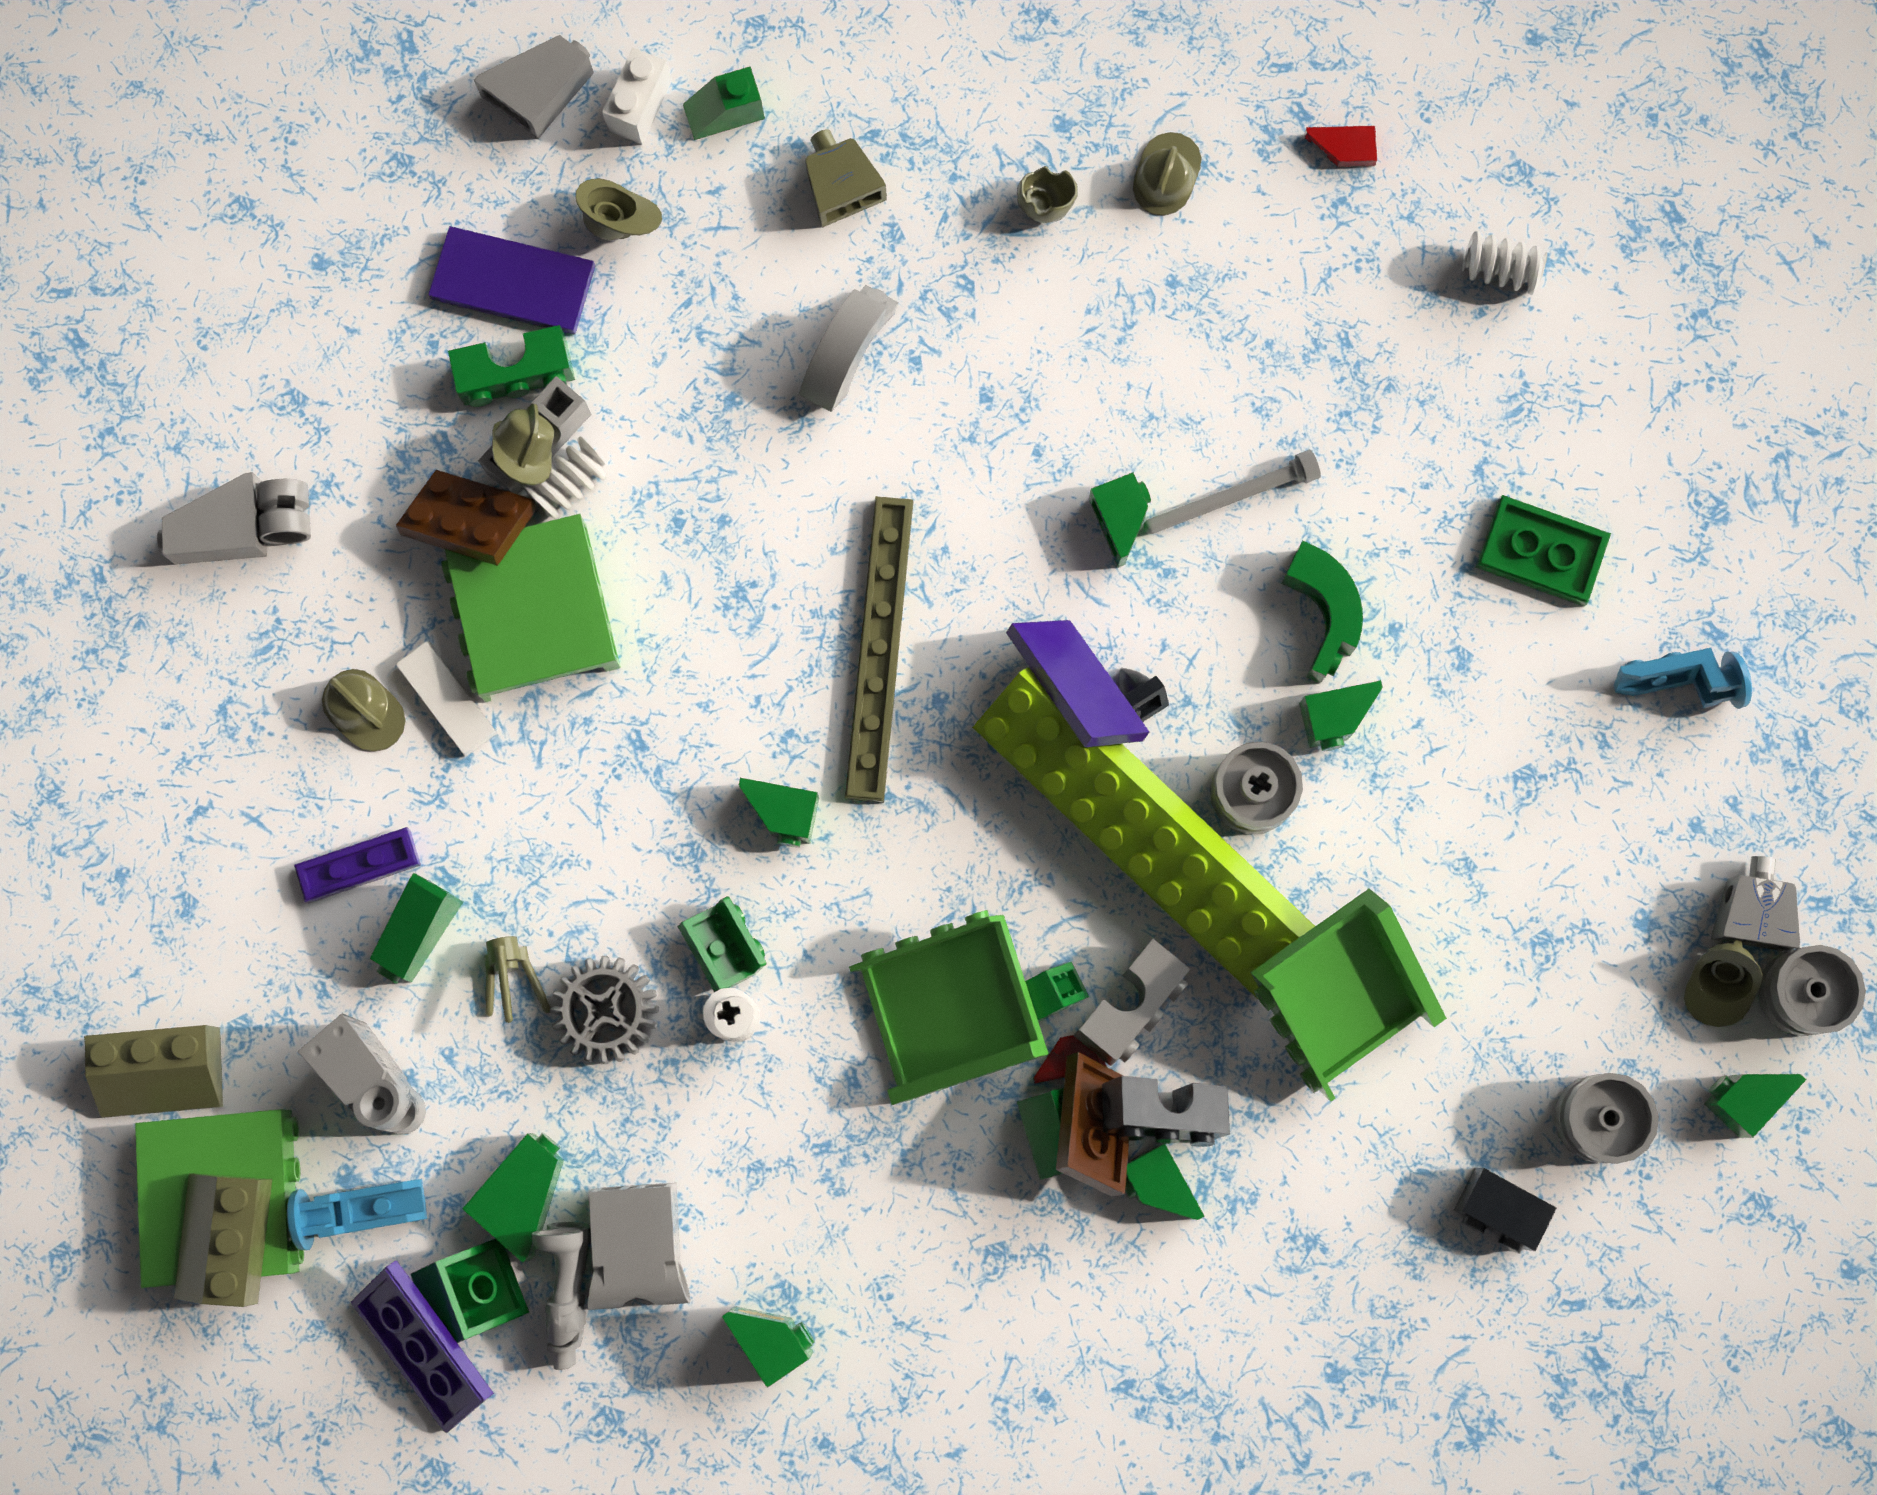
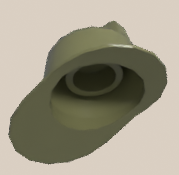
M1168 132L1159 134L1147 144L1133 182L1135 199L1144 210L1154 215L1165 216L1176 213L1186 205L1198 177L1202 160L1199 147L1191 138L1181 133Z
M600 178L589 179L581 183L576 190V203L583 212V222L586 228L593 235L601 239L617 240L628 238L631 235L649 234L658 229L662 222V213L656 204L610 180Z
M532 403L527 410L515 409L508 413L503 421L495 423L492 430V454L498 468L510 479L521 484L538 485L545 482L551 473V447L554 429L545 418L539 415L538 406Z
M358 669L341 671L331 678L324 688L322 696L323 712L329 721L359 748L373 752L385 750L397 743L403 734L406 722L403 707L374 676L366 671Z
M1736 939L1733 944H1718L1708 949L1697 961L1685 989V1004L1691 1015L1705 1025L1723 1027L1733 1025L1742 1020L1749 1011L1761 986L1763 975L1760 966L1755 962L1754 957L1743 948L1742 941Z

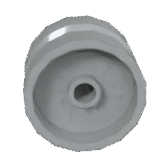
M1249 742L1233 749L1214 772L1210 785L1211 804L1218 818L1232 830L1247 835L1265 834L1279 827L1297 808L1303 792L1302 773L1294 758L1281 747L1267 742ZM1251 784H1256L1260 787L1261 792L1258 795L1251 792L1250 789L1253 787Z
M1815 945L1785 951L1771 959L1762 971L1761 986L1758 990L1760 1007L1768 1020L1785 1033L1802 1037L1838 1032L1853 1023L1863 1009L1866 994L1863 975L1853 959L1839 949Z
M1604 1073L1578 1078L1567 1086L1556 1103L1554 1122L1559 1138L1571 1153L1584 1161L1618 1164L1635 1160L1649 1149L1657 1135L1659 1116L1654 1099L1642 1084L1627 1075Z

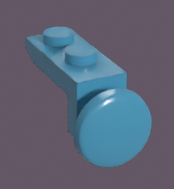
M1712 648L1683 654L1671 652L1659 659L1645 662L1643 660L1628 662L1620 667L1613 685L1616 693L1637 696L1694 684L1703 708L1730 701L1735 708L1741 709L1749 705L1752 697L1751 676L1742 656L1734 651L1725 652L1721 659V667H1719Z
M422 1179L316 1196L312 1202H310L307 1193L303 1189H299L290 1194L287 1204L289 1233L294 1245L299 1250H310L315 1234L322 1238L428 1219Z

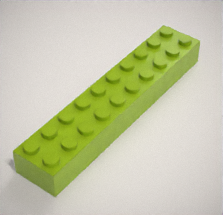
M1030 667L1025 668L1015 676L972 727L1255 997L1254 990L1258 988V985L1250 972L1315 927L1310 920L1123 744L1084 747Z

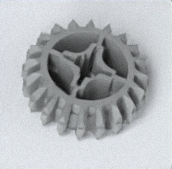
M601 956L600 968L596 967L593 959L588 958L585 960L586 973H583L578 966L574 965L571 967V971L576 977L573 982L566 977H561L560 983L568 987L565 994L560 991L553 992L552 996L562 1000L563 1004L562 1007H551L550 1013L562 1015L563 1019L554 1022L552 1027L554 1030L567 1029V1032L559 1038L561 1044L565 1045L575 1040L570 1050L571 1054L577 1056L585 1047V1061L592 1062L597 1051H599L600 1063L608 1064L610 1052L613 1051L615 1059L621 1062L625 1060L623 1047L626 1046L628 1051L635 1055L639 1052L638 1047L633 1042L636 1038L644 1043L649 1042L650 1037L641 1031L644 1026L655 1029L657 1026L655 1021L646 1019L647 1013L655 1014L659 1012V1006L647 1005L646 1000L655 998L657 992L654 989L643 992L642 988L648 985L650 978L644 975L635 981L634 978L639 971V967L635 964L631 965L624 973L625 960L623 958H617L613 968H611L608 956ZM611 977L619 979L614 987L611 986L601 995H595L584 988L592 981L600 978ZM628 988L631 989L636 1002V1014L633 1022L623 1014L621 1009V1003L626 996L624 993ZM577 998L588 1009V1017L583 1024L585 1027L582 1032L577 1027L574 1017V1007ZM590 998L605 1004L611 1000L613 1006L609 1008L614 1009L613 1014L620 1019V1022L606 1016H602L599 1019L596 1014L600 1012L596 1010L597 1005L592 1003ZM607 1025H615L626 1032L623 1036L611 1042L596 1043L591 1041L595 1033H599Z

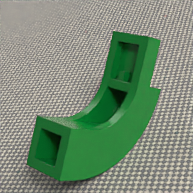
M1302 540L1281 584L1311 598L1323 615L1325 623L1324 638L1306 676L1317 683H1321L1327 674L1335 675L1343 658V655L1337 653L1338 651L1350 656L1357 648L1363 626V608L1358 589L1342 564L1326 551Z

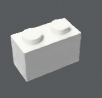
M632 47L602 111L608 132L643 145L672 82L666 60Z

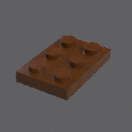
M435 470L400 518L396 527L402 536L498 566L537 508L534 500Z
M1077 1052L1068 1055L1066 1060L1056 1170L1109 1196L1125 1194L1129 1141L1120 1140L1119 1134L1103 1132L1102 1084L1123 1075Z

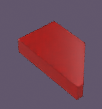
M1375 126L1306 127L1305 139L1315 143L1337 167L1376 165Z
M1074 1035L1060 1037L1033 1077L1034 1084L1065 1078L1067 1056L1077 1052L1106 1067L1107 1065L1105 1061L1074 1037Z

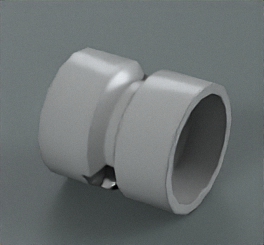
M287 478L260 482L257 485L258 508L264 511L258 517L260 540L265 543L281 545L308 541L311 538L310 516L304 512L309 507L308 483Z

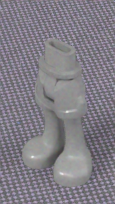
M552 1223L547 1225V1230L532 1233L533 1246L538 1250L551 1253L556 1264V1280L553 1294L547 1300L545 1307L546 1333L550 1342L547 1344V1350L553 1352V1368L556 1370L569 1369L576 1364V1349L581 1346L583 1339V1330L587 1316L584 1309L585 1295H581V1285L588 1245L591 1240V1226L586 1223Z

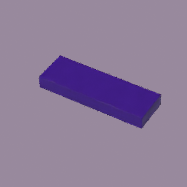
M408 827L295 864L294 867L304 901L311 903L421 866L411 831Z

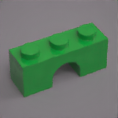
M557 325L523 333L525 342L524 356L517 364L509 367H502L494 363L493 355L485 342L449 350L448 354L456 391L463 404L481 407L490 404L492 399L504 396L509 398L524 397L529 394L530 390L546 388L556 376L565 384L575 380L567 340L561 326Z

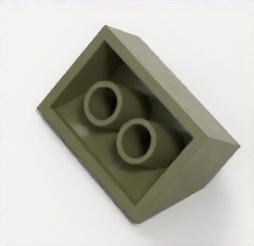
M198 1025L84 1036L85 1076L101 1118L223 1107L220 1027Z
M189 1173L174 1299L198 1304L247 1307L258 1304L272 1179Z

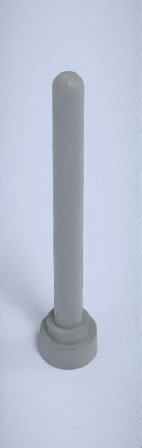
M1306 450L1296 454L1295 459L1289 461V466L1150 518L1144 522V530L1148 534H1154L1292 480H1295L1297 483L1300 481L1304 483L1321 478L1319 464L1312 450Z

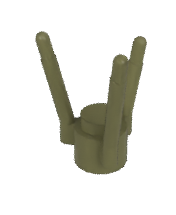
M516 936L500 937L487 941L488 954L484 955L486 967V1015L488 1017L493 1015L495 974H499L505 1022L511 1023L513 1021L507 973L518 970V962H521L543 1011L550 1013L551 1007L529 960L527 946L519 947Z

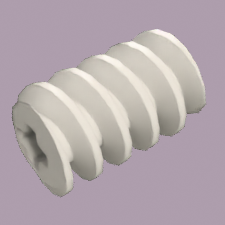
M1474 231L1464 255L1461 272L1465 267L1469 268L1470 280H1474L1478 273L1483 271L1484 283L1489 284L1494 275H1498L1499 287L1502 288L1511 278L1513 279L1514 291H1518L1523 283L1527 282L1528 294L1533 295L1544 273L1547 252L1541 258L1540 246H1533L1527 253L1526 244L1523 242H1518L1512 250L1511 240L1504 238L1497 247L1495 235H1489L1482 244L1481 232Z
M581 436L577 438L581 450L579 451L572 446L565 448L569 460L567 461L560 456H556L554 462L557 471L551 468L550 476L545 482L533 485V491L522 485L523 489L540 509L555 520L560 518L556 509L557 505L567 510L571 509L568 500L569 495L579 500L583 499L579 488L581 485L590 490L595 488L591 476L595 475L603 481L606 479L603 466L606 464L592 446Z
M723 988L714 992L708 998L703 1009V1018L708 1030L715 1036L729 1042H743L752 1037L757 1031L760 1023V1010L755 1001L743 991L735 988ZM730 1007L740 1011V1014L734 1018V1024L724 1019L725 1016L729 1015Z

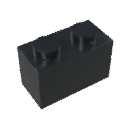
M1475 1168L1454 1211L1464 1216L1461 1221L1464 1225L1484 1234L1486 1229L1500 1236L1498 1240L1500 1245L1520 1254L1522 1249L1536 1251L1557 1207L1485 1168Z

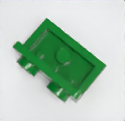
M729 896L720 899L715 906L682 921L677 926L714 992L723 988H731L749 979L767 964L764 959L765 953L762 945L751 936L745 925V917L739 906L733 904Z

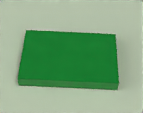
M1501 495L1475 568L1575 604L1586 606L1589 602L1611 533Z

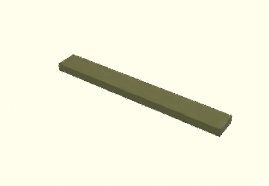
M875 496L845 800L884 803L914 504L912 499Z

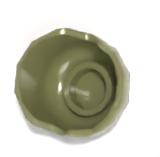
M1047 166L1035 172L1025 174L1017 187L1018 206L1031 219L1040 223L1056 222L1064 218L1078 197L1077 183L1067 170H1063L1061 173H1053Z

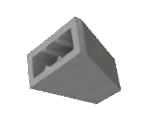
M558 35L479 74L474 79V82L483 99L539 139L593 75L594 71L589 59L590 53L579 42L573 40L570 43L561 35Z
M253 472L244 473L162 517V530H159L157 533L159 551L175 565L267 557V543L259 538L258 517L264 511L258 508L257 485L262 481Z

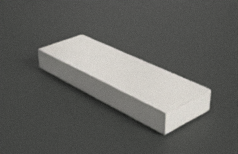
M428 641L396 663L397 667L466 757L497 734L496 730Z

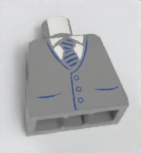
M1751 856L1749 876L1738 875L1727 880L1712 930L1711 940L1734 943L1737 939L1742 941V945L1779 951L1800 948L1796 886L1793 883L1774 880L1775 858Z

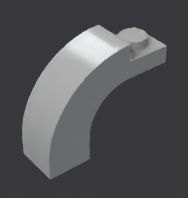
M867 285L860 291L854 289L826 329L808 366L798 395L832 412L847 396L856 369L866 349L879 330L895 314L899 302L888 297L883 291Z

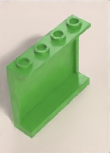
M581 514L524 527L498 566L445 549L447 560L441 561L442 570L446 582L453 584L455 596L450 597V605L454 618L456 620L461 619L464 633L458 634L459 644L464 657H470L472 670L467 671L468 683L472 693L478 692V695L485 702L491 701L490 695L603 667L607 672L621 668L587 525Z
M1370 888L1250 972L1258 985V988L1254 990L1256 997L1267 1011L1271 1010L1274 1014L1269 1019L1272 1026L1283 1039L1287 1038L1289 1044L1285 1046L1287 1053L1298 1066L1302 1065L1304 1071L1300 1073L1302 1080L1313 1093L1319 1090L1330 1102L1336 1098L1328 1082L1421 1016L1433 1027L1447 1019L1391 906Z
M988 910L977 912L965 917V925L954 928L953 923L935 927L929 930L931 934L929 938L919 941L918 936L902 939L895 942L896 950L885 953L884 949L880 948L866 952L861 955L863 962L849 966L850 972H862L897 1087L887 1090L891 1105L910 1101L1049 1054L1004 915L989 916Z
M278 1109L135 1123L141 1288L176 1285L189 1173L272 1179L261 1277L299 1272V1264H302L304 1261V1250H299L294 1245L287 1224L288 1199L290 1194L296 1191L295 1182H299L301 1175L299 1159L297 1157L294 1158L293 1142L298 1140L299 1126L297 1118L292 1117V1110Z

